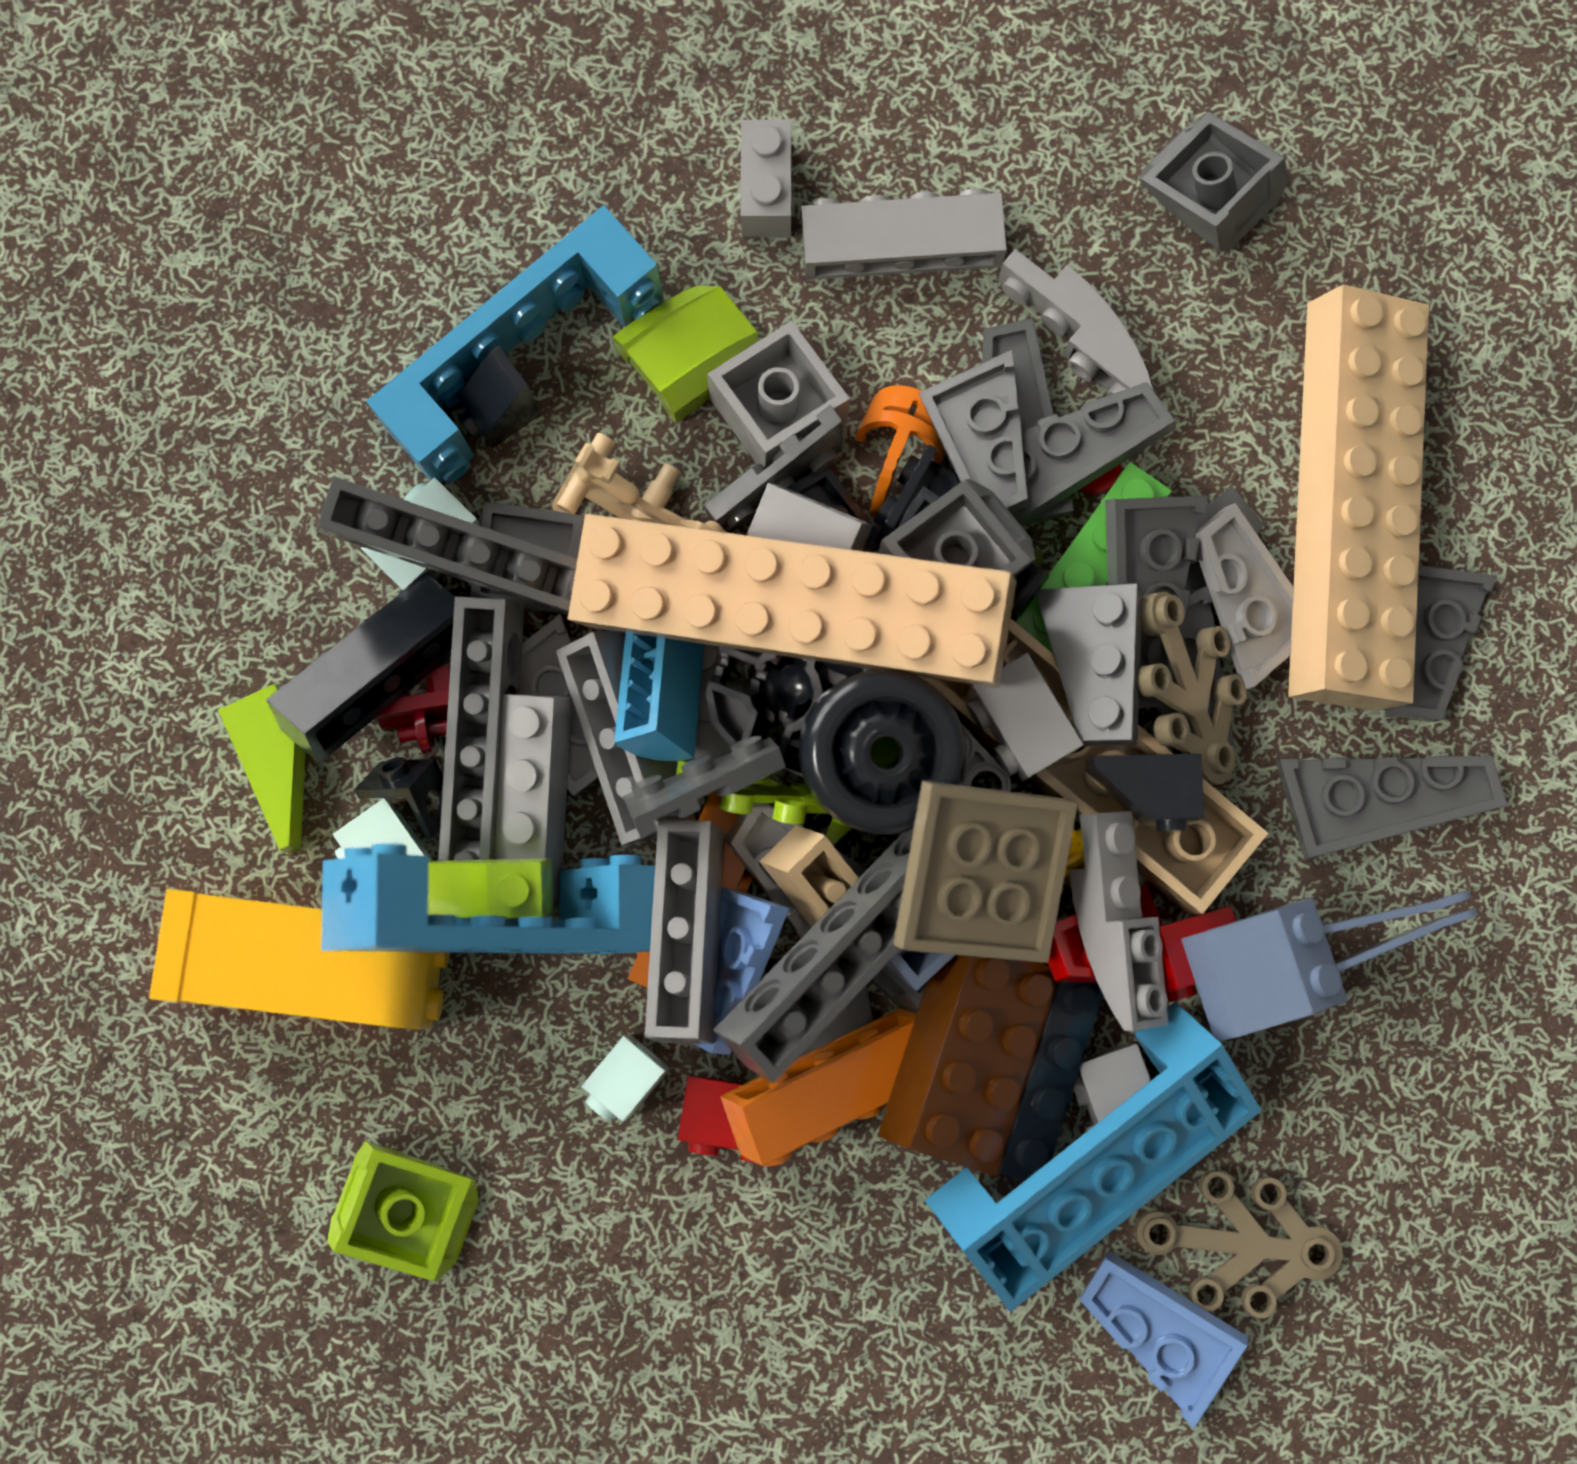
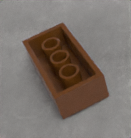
M955 955L927 981L877 1136L907 1149L997 1177L1058 981H1055L1050 967L1033 961Z

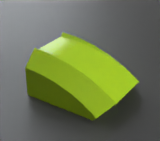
M699 285L666 300L612 336L615 349L627 363L630 362L661 400L664 409L676 424L709 399L707 374L758 342L756 329L720 286Z
M365 1141L354 1156L353 1165L338 1205L331 1217L327 1243L335 1253L438 1282L458 1260L479 1203L476 1180L414 1156Z

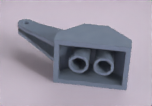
M1470 890L1430 902L1322 924L1313 898H1306L1182 938L1181 941L1213 1037L1218 1041H1223L1307 1017L1347 1002L1339 972L1440 928L1476 917L1478 912L1476 908H1471L1434 919L1335 961L1325 934L1440 909L1472 898Z

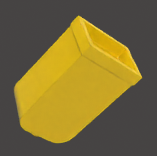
M167 889L149 999L191 1002L395 1028L432 1029L433 1021H439L443 1005V989H438L440 968L447 967L450 953L321 951L322 909Z

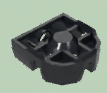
M720 647L719 652H721L720 656H722L720 664L717 665L714 675L710 678L705 692L711 725L727 744L732 747L735 743L754 736H761L762 738L767 720L772 723L775 720L783 722L782 726L786 728L779 746L786 765L783 769L803 777L799 762V741L804 721L810 709L818 698L830 688V683L835 684L848 676L875 669L790 657L793 661L792 664L780 668L773 664L772 661L781 657V655ZM735 658L756 665L757 675L755 678H751V684L730 676ZM811 699L812 704L807 713L797 717L799 704Z

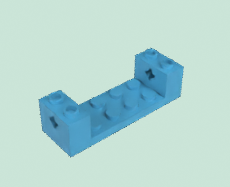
M605 205L589 216L366 401L386 431L430 481L435 477L440 483L444 481L447 484L453 483L464 475L470 467L468 461L474 457V454L459 428L441 408L444 405L448 408L453 407L459 403L456 396L490 351L500 346L508 357L507 353L520 342L528 344L534 341L545 330V322L559 310L562 312L571 310L581 301L584 296L583 290L587 287L624 328L661 304L663 292L657 263Z
M372 844V848H345L344 858L323 861L321 951L620 954L650 952L655 866L641 865L640 855H612L610 859H580V868L560 870L559 920H552V917L505 919V916L456 918V915L448 914L428 915L429 856L407 855L406 844Z
M1176 1001L1167 1008L1169 1025L1142 1029L1134 1034L1159 1075L996 1204L967 1167L925 1199V1202L1010 1312L1262 1111L1223 1045Z

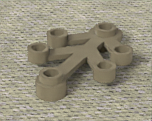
M1168 592L1142 596L1141 630L1144 634L1151 637L1161 636L1178 684L1176 685L1172 682L1169 669L1162 663L1143 666L1137 673V686L1143 696L1148 698L1155 697L1179 712L1160 715L1156 719L1154 724L1155 737L1158 743L1164 747L1173 746L1184 754H1202V778L1210 785L1223 784L1230 778L1235 766V752L1227 741L1233 706L1243 704L1247 697L1244 679L1240 675L1233 674L1218 677L1213 684L1215 704L1212 719H1210L1208 704L1216 659L1225 657L1229 653V634L1221 626L1201 629L1196 638L1198 652L1195 669L1193 670L1178 627L1183 623L1185 616L1181 600ZM1185 716L1190 719L1195 734L1189 732V724Z
M1210 1170L1202 1175L1199 1181V1191L1206 1200L1217 1205L1237 1232L1178 1225L1170 1215L1158 1210L1143 1213L1137 1219L1134 1227L1137 1243L1144 1250L1154 1255L1166 1254L1172 1251L1175 1246L1234 1254L1210 1275L1196 1278L1189 1286L1188 1295L1190 1301L1208 1312L1219 1308L1223 1302L1224 1292L1266 1258L1285 1260L1287 1262L1262 1284L1254 1283L1247 1286L1241 1295V1304L1244 1310L1250 1315L1261 1319L1272 1315L1277 1306V1299L1304 1277L1320 1281L1334 1275L1339 1269L1343 1258L1342 1246L1338 1238L1331 1231L1323 1227H1308L1287 1201L1285 1186L1279 1180L1271 1177L1257 1179L1252 1185L1251 1196L1256 1205L1270 1210L1290 1239L1268 1236L1235 1195L1232 1179L1226 1173L1218 1170ZM1214 1177H1220L1225 1183L1224 1192L1217 1197L1211 1196L1207 1188L1209 1181ZM1272 1183L1277 1189V1197L1271 1203H1264L1261 1199L1260 1191L1264 1185ZM1156 1224H1164L1167 1228V1237L1161 1243H1153L1149 1236L1150 1229ZM1315 1244H1321L1325 1250V1256L1319 1263H1312L1308 1257L1309 1249ZM1206 1284L1212 1285L1215 1291L1214 1298L1209 1303H1200L1197 1298L1199 1288ZM1263 1291L1267 1296L1266 1306L1261 1310H1253L1250 1305L1251 1296L1255 1292Z

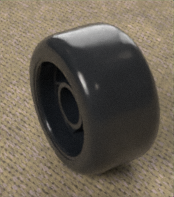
M896 670L861 672L835 683L818 698L810 709L804 721L799 741L801 772L805 784L815 801L830 816L853 829L871 834H897L914 829L922 781L960 785L966 765V739L961 721L953 706L938 689L927 681L915 675ZM888 736L895 741L898 747V756L889 767L879 768L871 759V747L880 737Z

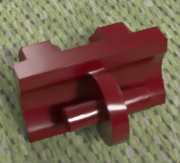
M440 666L427 676L428 693L411 695V690H409L375 719L378 720L381 730L398 728L400 743L418 740L423 754L434 752V737L444 736L447 731L451 666Z

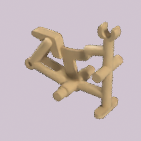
M601 433L596 434L591 444H584L574 462L575 464L551 505L552 511L575 515L584 498H587L621 519L726 533L720 524L715 521L702 523L700 521L686 520L665 508L673 495L672 490L681 476V472L669 464L664 463L655 481L652 480L641 498L638 488L616 473L620 462L614 458L611 460L607 459L615 442Z

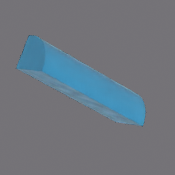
M633 633L625 634L614 743L631 754L653 760L680 761L695 758L704 644Z

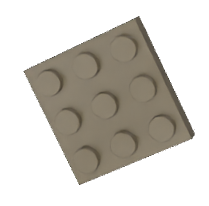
M922 781L893 945L902 950L1048 963L1078 803L1064 798Z

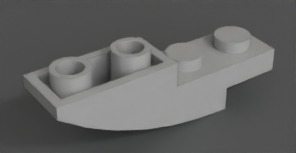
M1014 249L1001 267L998 281L1003 284L1002 290L1015 303L1019 305L1028 303L1041 313L1042 322L1052 332L1060 336L1066 333L1071 337L1063 354L1068 359L1067 364L1069 368L1085 381L1094 379L1108 390L1107 396L1145 382L1153 389L1148 371L1134 341L1123 323L1097 291L1070 266L1066 265L1059 275L1053 279L1018 250Z
M1132 811L1080 815L1085 868L1069 870L1080 934L1097 983L1124 1031H1136L1169 1025L1158 917H1142Z

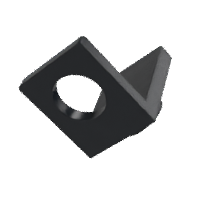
M396 757L387 761H381L354 789L359 799L407 797L425 837L434 838L440 831L444 777L435 758L406 760L403 757ZM431 789L436 791L439 798V809L435 817H431L426 808V797Z

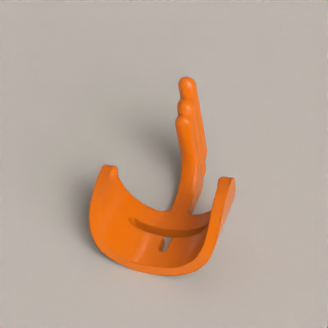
M901 385L881 389L872 399L856 434L855 440L864 442L867 436L866 433L873 428L885 426L893 427L897 430L879 475L870 505L869 515L873 518H876L887 498L909 436H917L927 446L930 444L938 450L933 457V461L939 465L943 463L946 451L921 401L919 393L922 390ZM912 405L917 406L914 416L908 414Z

